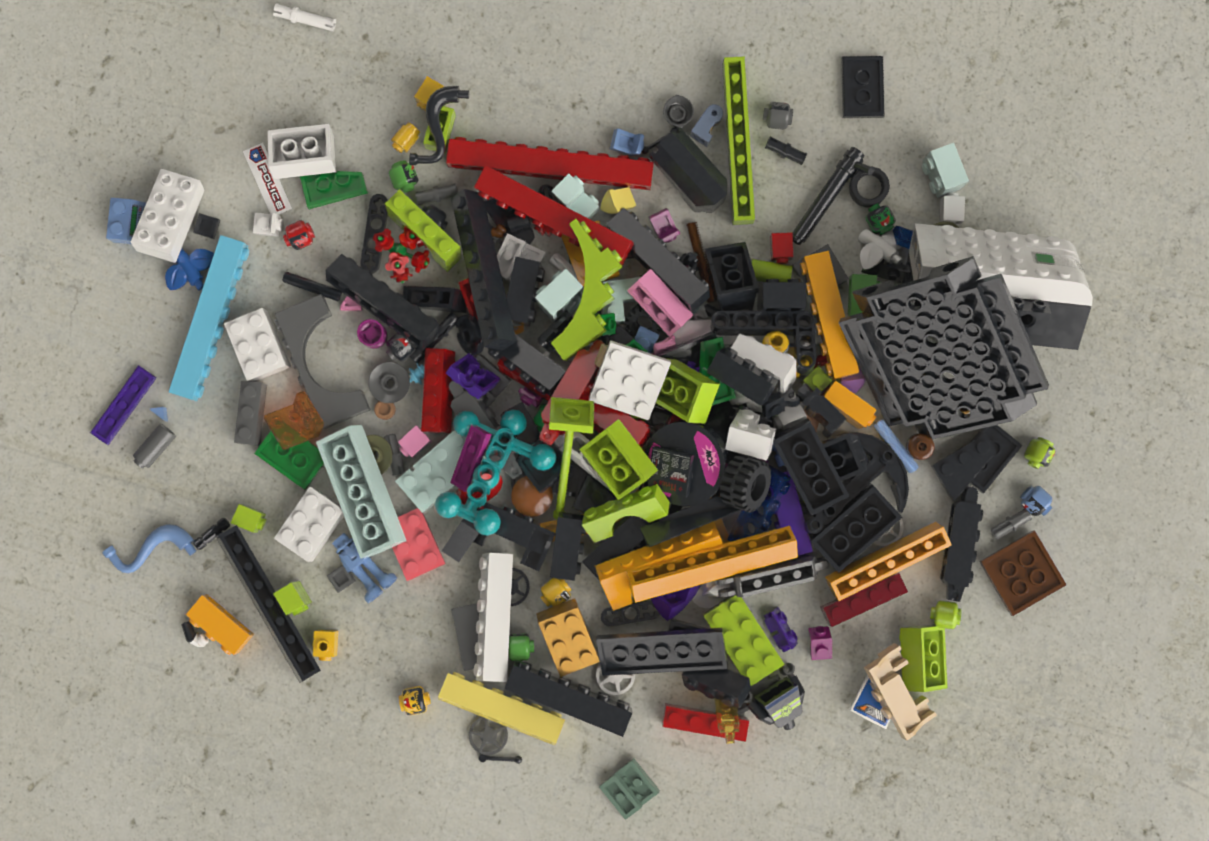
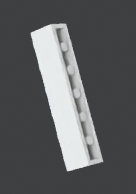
M485 553L482 554L479 561L481 578L478 582L480 599L477 602L479 621L476 623V632L478 633V642L475 644L477 663L474 665L476 681L507 682L513 554Z

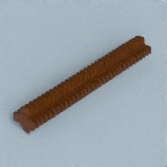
M697 222L688 223L686 226L688 227V234L694 249L693 253L696 252L698 254L697 266L699 267L700 278L705 280L710 287V298L707 299V303L716 302L717 298L715 297L717 296H715L716 293L713 291L714 286L711 284L713 281H711V276H709L711 274H709L710 271L707 269L709 266L706 264L705 251L703 252L705 249H702L704 246L702 247L703 244L700 242L702 240L699 237L701 234H698L700 233L698 232L699 229H697L699 227H696L698 224L696 225Z

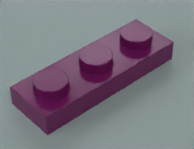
M471 425L450 481L451 484L464 492H467L468 487L472 484L474 470L481 464L491 433L477 425Z

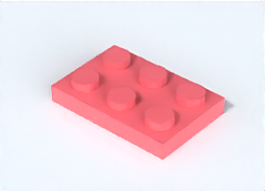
M417 508L399 516L398 519L407 541L392 547L406 580L409 581L446 564L424 514Z

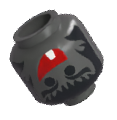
M773 101L770 102L768 108H764L763 120L766 121L768 128L785 130L788 125L792 124L793 109L790 108L788 103Z
M396 333L386 342L388 348L386 353L393 361L398 359L404 362L416 350L415 345L399 333Z

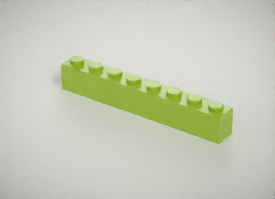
M745 56L724 57L722 70L732 225L753 224L755 221Z

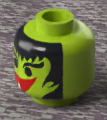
M1042 437L1032 439L1024 453V457L1028 460L1027 464L1035 469H1039L1040 466L1048 467L1056 452L1053 447L1054 444Z

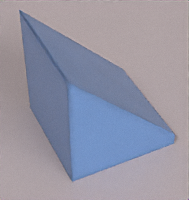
M166 407L150 408L157 416L168 422Z

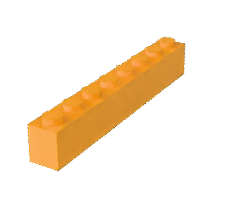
M790 526L627 570L629 586L635 603L797 558V540Z

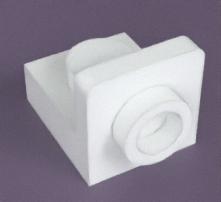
M255 213L253 234L279 237V231L283 229V219H281V216L278 213Z

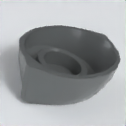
M675 95L665 103L663 114L666 121L678 129L680 127L683 128L691 121L694 115V108L690 100L683 96Z

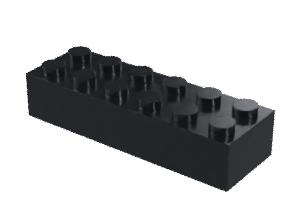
M515 662L504 688L505 690L621 737L624 736L633 713L632 708L629 706L630 703L620 699L617 702L610 699V695L600 691L598 694L593 693L590 687L580 683L578 686L573 685L570 679L564 676H559V678L551 676L552 672L544 668H540V670L531 668L533 664L529 662Z

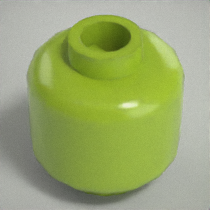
M940 600L937 602L936 607H931L930 619H934L935 626L939 628L955 629L956 625H960L962 608H958V604L955 602Z

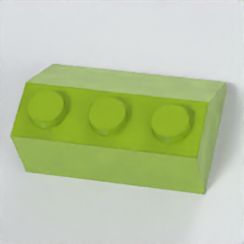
M937 626L901 627L899 635L901 655L909 662L902 667L901 679L907 690L910 692H929L947 689L945 628Z

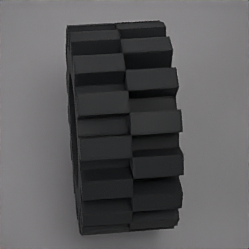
M639 303L632 307L625 320V325H627L626 331H631L629 335L636 336L641 326L638 323V317L645 316L652 322V327L646 329L660 334L662 328Z

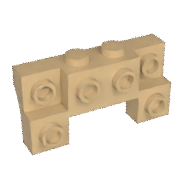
M893 643L878 653L879 658L865 666L864 669L871 680L870 685L873 689L871 693L882 706V714L886 719L893 721L901 738L908 740L925 723L937 715L927 705L929 702L928 698L921 695L913 701L900 675L896 673V671L909 662L900 654V645Z

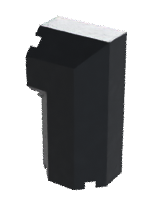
M681 127L677 129V133L676 131L671 132L656 146L658 149L656 153L652 151L649 154V159L654 162L658 169L682 194L684 201L694 212L713 213L724 203L727 196V179Z

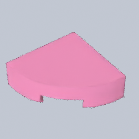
M347 296L343 300L340 310L362 311V306Z

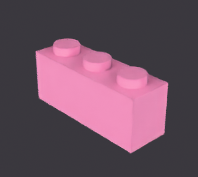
M652 269L627 290L669 337L693 316L692 312Z

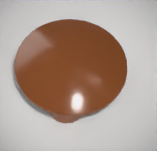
M525 476L519 479L512 489V503L521 514L529 517L539 516L545 513L551 506L553 491L550 486L543 493H539L530 479Z

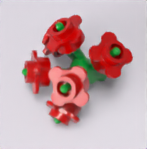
M406 226L404 227V232L399 235L400 243H394V238L390 235L391 230L386 228L383 232L374 234L375 250L378 252L388 250L390 252L385 268L387 271L392 270L393 276H390V279H396V283L401 282L403 284L408 281V277H413V274L409 273V268H405V265L409 263V258L412 259L411 265L416 267L415 272L419 273L421 269H426L430 263L429 251H417L414 255L408 253L407 248L414 250L416 247L424 246L426 249L427 246Z

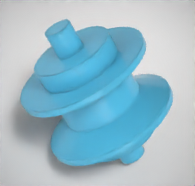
M417 362L415 370L409 368L411 372L409 373L411 377L410 383L414 381L416 384L422 385L425 366Z

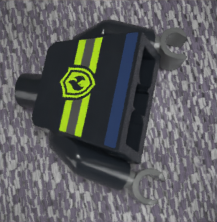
M786 663L789 668L788 672H786L784 666L779 668L780 673L786 677L755 696L756 701L752 700V694L749 692L744 703L749 705V710L758 720L768 725L774 724L777 728L783 727L785 730H791L795 727L794 719L803 712L802 704L805 690L797 675L794 676L793 674L795 666L792 663Z

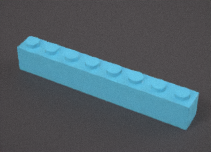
M220 235L169 393L194 401H198V398H201L203 395V383L211 371L209 366L211 358L213 359L216 356V343L223 335L224 328L222 325L224 319H227L229 316V304L235 298L237 280H240L243 274L242 264L249 256L248 245L244 242Z

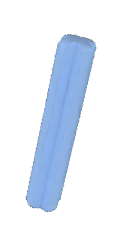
M879 420L875 423L874 428L898 455L908 473H913L917 470V463L907 453L905 447L886 422Z

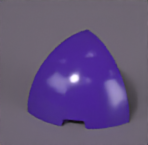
M702 584L651 598V601L659 614L666 621H669L690 603Z

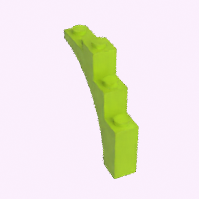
M577 219L569 224L576 234L583 252L585 264L584 290L580 305L573 319L565 330L551 342L565 361L569 360L579 350L585 348L607 331L604 327L606 322L600 314L596 316L595 313L615 299L612 295L614 290L608 282L604 284L603 281L623 267L620 263L622 258L617 251H611L609 248H606L601 252L603 246L597 238L592 240L588 234L591 231L584 221L580 223Z

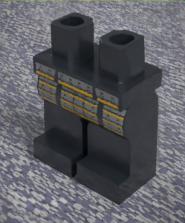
M805 383L795 395L800 398L801 406L804 411H807L808 416L816 419L824 427L822 434L828 439L845 422L846 418L824 396L820 395L822 392L818 388L813 391Z

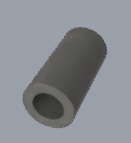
M160 423L133 454L135 458L133 460L134 463L142 469L144 467L150 468L177 436Z

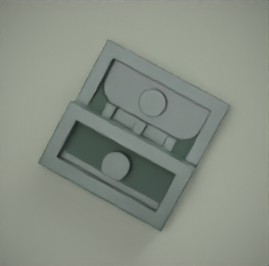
M634 758L599 786L625 820L660 792Z

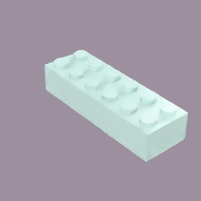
M348 426L317 441L316 444L360 559L374 556L407 541L363 426Z

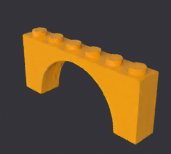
M713 521L652 547L645 546L596 565L595 568L613 611L633 604L627 570L718 546L723 543Z

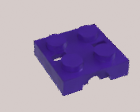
M468 353L452 364L446 374L455 383L466 389L471 396L479 399L493 389L500 381V378L493 372L483 368L480 369L478 360Z

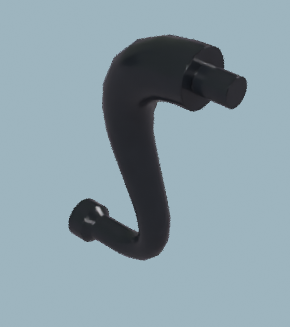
M446 86L437 89L431 94L426 105V119L436 143V152L430 156L410 153V165L432 164L442 159L445 153V141L439 120L440 111L446 104L459 103L460 98L469 99V90H460L459 86Z

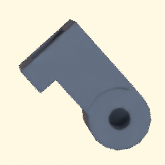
M716 104L710 105L692 129L690 137L707 147L713 137L709 133L722 120V108Z

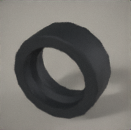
M873 167L874 172L871 175L875 176L881 183L880 194L873 199L862 197L857 189L858 181L869 174L857 171L852 177L849 184V193L853 201L859 206L868 208L878 203L880 204L888 195L890 189L889 179L880 168Z

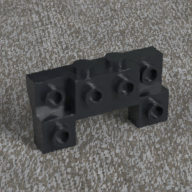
M486 502L484 505L497 512L501 520L500 528L494 534L526 547L520 564L540 572L556 533L534 524L535 519L523 514V517L520 518L514 515L516 511L504 506L502 510ZM479 533L473 542L483 546L487 535Z

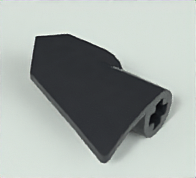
M495 199L484 201L486 211L494 223L506 227L507 231L503 234L504 237L510 234L531 245L535 235L528 216L525 219L514 214L515 210L508 206L506 210L496 205L497 200Z

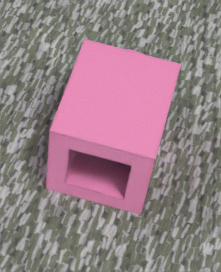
M417 425L398 441L401 445L399 450L406 457L410 455L412 458H415L432 442L424 432H421V428Z

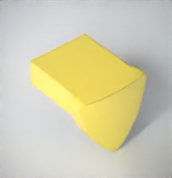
M630 187L617 190L609 189L602 199L600 209L608 214H616L623 208L626 210L634 208L636 203Z

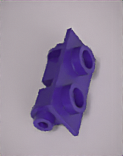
M776 607L772 612L764 614L765 619L763 621L770 633L776 630L779 632L773 636L779 650L782 649L783 652H786L789 649H794L798 644V638L794 630L788 626L785 613L780 611L779 607Z

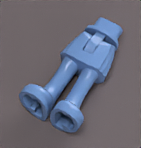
M345 533L332 543L337 549L336 553L339 554L346 571H352L366 587L367 593L364 599L367 603L379 597L383 590L372 581L362 568V564L376 577L384 590L388 589L397 580L394 573L387 574L383 572L370 557L360 559L353 538L350 539Z

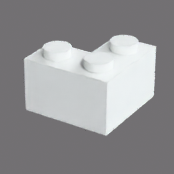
M740 409L729 427L725 449L767 461L772 450L776 429L770 428L766 424H758L759 414H755L751 410Z

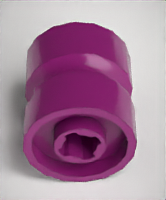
M365 320L361 322L357 329L359 341L368 348L379 349L387 341L388 334L385 327L376 320Z

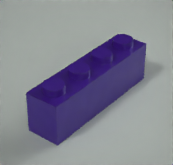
M788 471L772 475L767 494H770L771 502H768L770 512L775 514L777 522H774L775 529L790 526L797 540V554L802 555L813 552L809 535L805 530V520L795 483Z

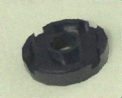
M472 314L460 316L456 323V328H459L457 339L460 346L467 354L471 353L472 356L480 354L484 350V344L477 318Z

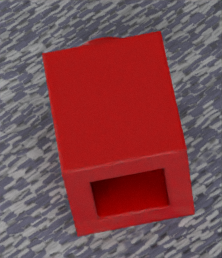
M792 232L771 233V261L787 264L788 260H792L794 257Z

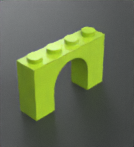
M400 189L385 203L388 216L402 230L406 226L416 234L431 251L432 258L446 272L462 258L460 246Z

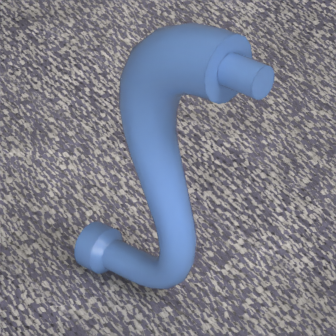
M167 524L156 528L148 535L135 560L129 565L124 564L120 560L113 546L105 549L102 554L105 558H109L112 564L122 573H132L143 565L153 549L161 542H173L179 550L185 549L190 556L197 550L191 544L194 539L184 529L177 525Z

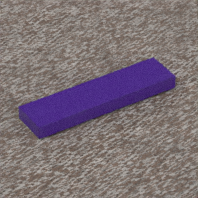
M138 365L90 433L106 445H109L157 377Z

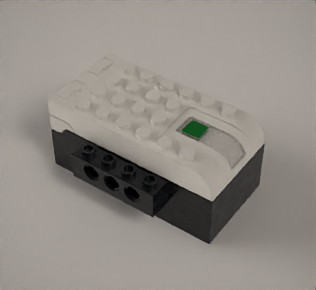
M915 223L902 284L928 277L934 267L974 256L982 274L979 279L1002 274L1032 345L1072 350L1079 349L1093 297L1076 248L1070 241L1056 236L1041 237L1035 234L1022 235L1015 232H996L991 229L983 231L975 230L971 227L955 228L950 225L935 226ZM910 300L912 305L921 306L919 300Z

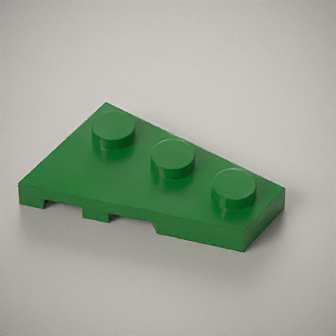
M337 171L300 176L309 210L368 194L362 172Z
M723 337L701 342L699 373L720 384L712 405L736 398L734 389L706 373L717 351L725 347Z

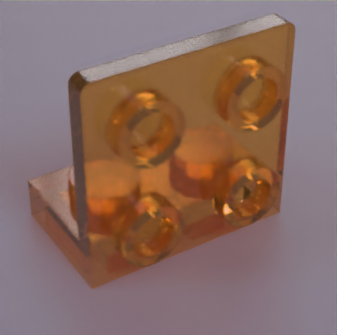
M305 391L296 393L292 405L264 415V420L283 450L319 437L324 426L322 418Z

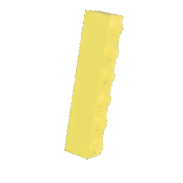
M459 673L447 674L438 700L546 743L556 745L565 719L561 718L562 715L555 711L545 712L542 710L543 707L534 703L527 705L522 703L523 699L514 695L511 698L503 695V691L492 687L490 690L485 688L484 684L479 681L473 680L469 682L464 680L465 676Z

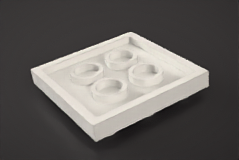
M610 340L588 399L589 401H594V403L649 420L671 361Z

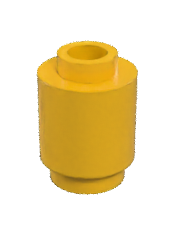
M407 122L392 137L391 141L393 144L391 146L399 153L403 151L407 153L419 139L418 135L421 132L413 124Z

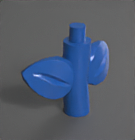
M181 248L176 261L177 264L168 268L165 274L168 289H180L188 281L198 291L202 290L204 286L202 282L203 277L199 271L210 268L214 253L206 249H196L188 255Z

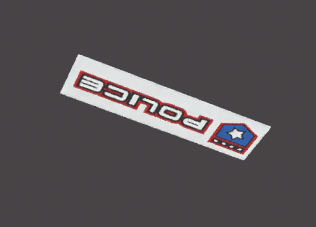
M261 143L243 151L270 214H281L292 209L280 180L274 179L269 168L268 153L264 144Z

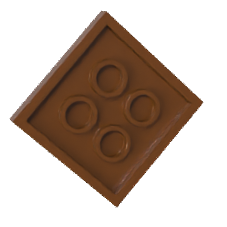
M1035 530L979 561L1011 616L1020 613L1067 585Z

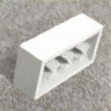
M160 169L131 240V244L137 252L176 263L205 191L200 180Z

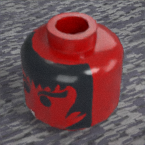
M303 220L287 225L285 228L286 234L283 235L286 245L288 247L292 246L295 250L311 245L313 238H315L311 225Z

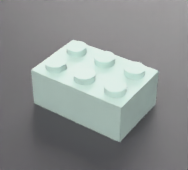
M567 269L563 272L561 270L552 277L553 281L548 286L543 285L536 292L537 296L535 299L540 309L553 322L566 310L572 314L581 302L584 287Z

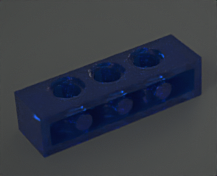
M769 465L771 469L770 487L774 493L772 497L767 494L761 504L764 508V514H759L757 509L754 512L741 510L727 538L729 542L761 534L769 529L773 513H776L781 506L779 501L782 495H785L791 486L789 484L790 476ZM749 523H752L754 525V533H751L749 531Z

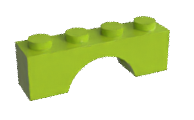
M658 484L650 487L647 486L640 491L625 495L620 500L608 501L604 505L588 509L584 513L582 526L594 543L612 537L615 522L622 517L637 516L652 522L668 516L670 502Z

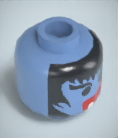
M1030 486L1020 496L1022 507L1028 510L1032 516H1039L1041 514L1045 516L1052 509L1050 505L1052 503V496L1041 486Z

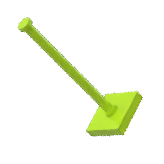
M551 397L549 429L565 431L556 510L553 511V517L557 520L559 512L566 513L564 506L574 432L593 434L594 401Z

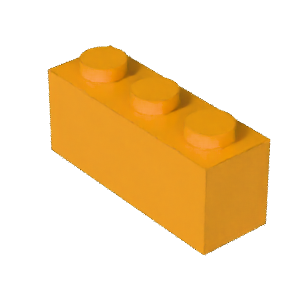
M208 594L202 595L186 614L190 618L189 622L197 628L201 627L206 631L204 634L210 640L219 642L221 644L220 648L229 655L231 653L233 655L238 654L254 635L252 631Z

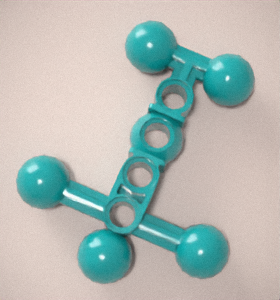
M512 409L506 411L501 417V429L498 431L481 424L477 415L472 411L465 410L455 416L453 427L456 433L467 437L471 425H477L491 433L489 440L491 443L486 451V459L483 458L482 464L474 470L472 484L467 489L468 500L466 504L463 505L460 497L454 492L446 491L441 493L436 498L434 504L435 510L443 518L459 516L474 523L476 531L481 535H492L500 528L501 520L498 513L493 509L487 508L477 511V508L486 503L490 489L498 484L501 469L504 467L511 451L530 458L531 464L537 470L544 471L550 469L555 464L556 453L549 445L540 444L534 447L514 438V436L521 434L527 425L526 417L519 410ZM508 438L510 441L508 443H501L499 440ZM492 456H499L501 458L499 461L490 460ZM483 474H490L492 476L488 480L481 478ZM474 492L483 494L480 498L471 496Z

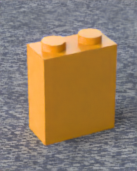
M836 380L830 383L822 394L846 418V421L857 429L870 426L876 418L874 415L876 409Z

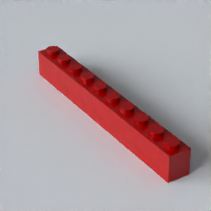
M464 137L449 139L446 161L448 168L483 171L486 165L501 174L563 180L570 174L572 177L576 175L583 183L623 188L630 187L632 189L651 191L654 162H650L648 158L632 160L624 155H618L617 158L609 157V154L597 153V155H589L587 151L571 153L563 148H557L556 151L548 150L544 146H536V148H528V145L525 144L509 146L508 143L496 141L495 144L487 143L483 139H475V142L467 141V138Z

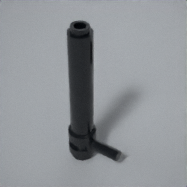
M851 147L850 150L844 153L843 160L838 162L836 165L837 169L793 230L792 235L795 244L800 246L806 242L849 178H852L857 171L869 175L873 174L874 168L863 164L865 155L859 149Z

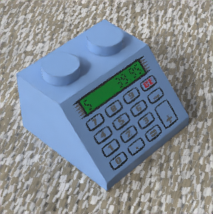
M110 198L106 239L113 243L131 244L146 202Z

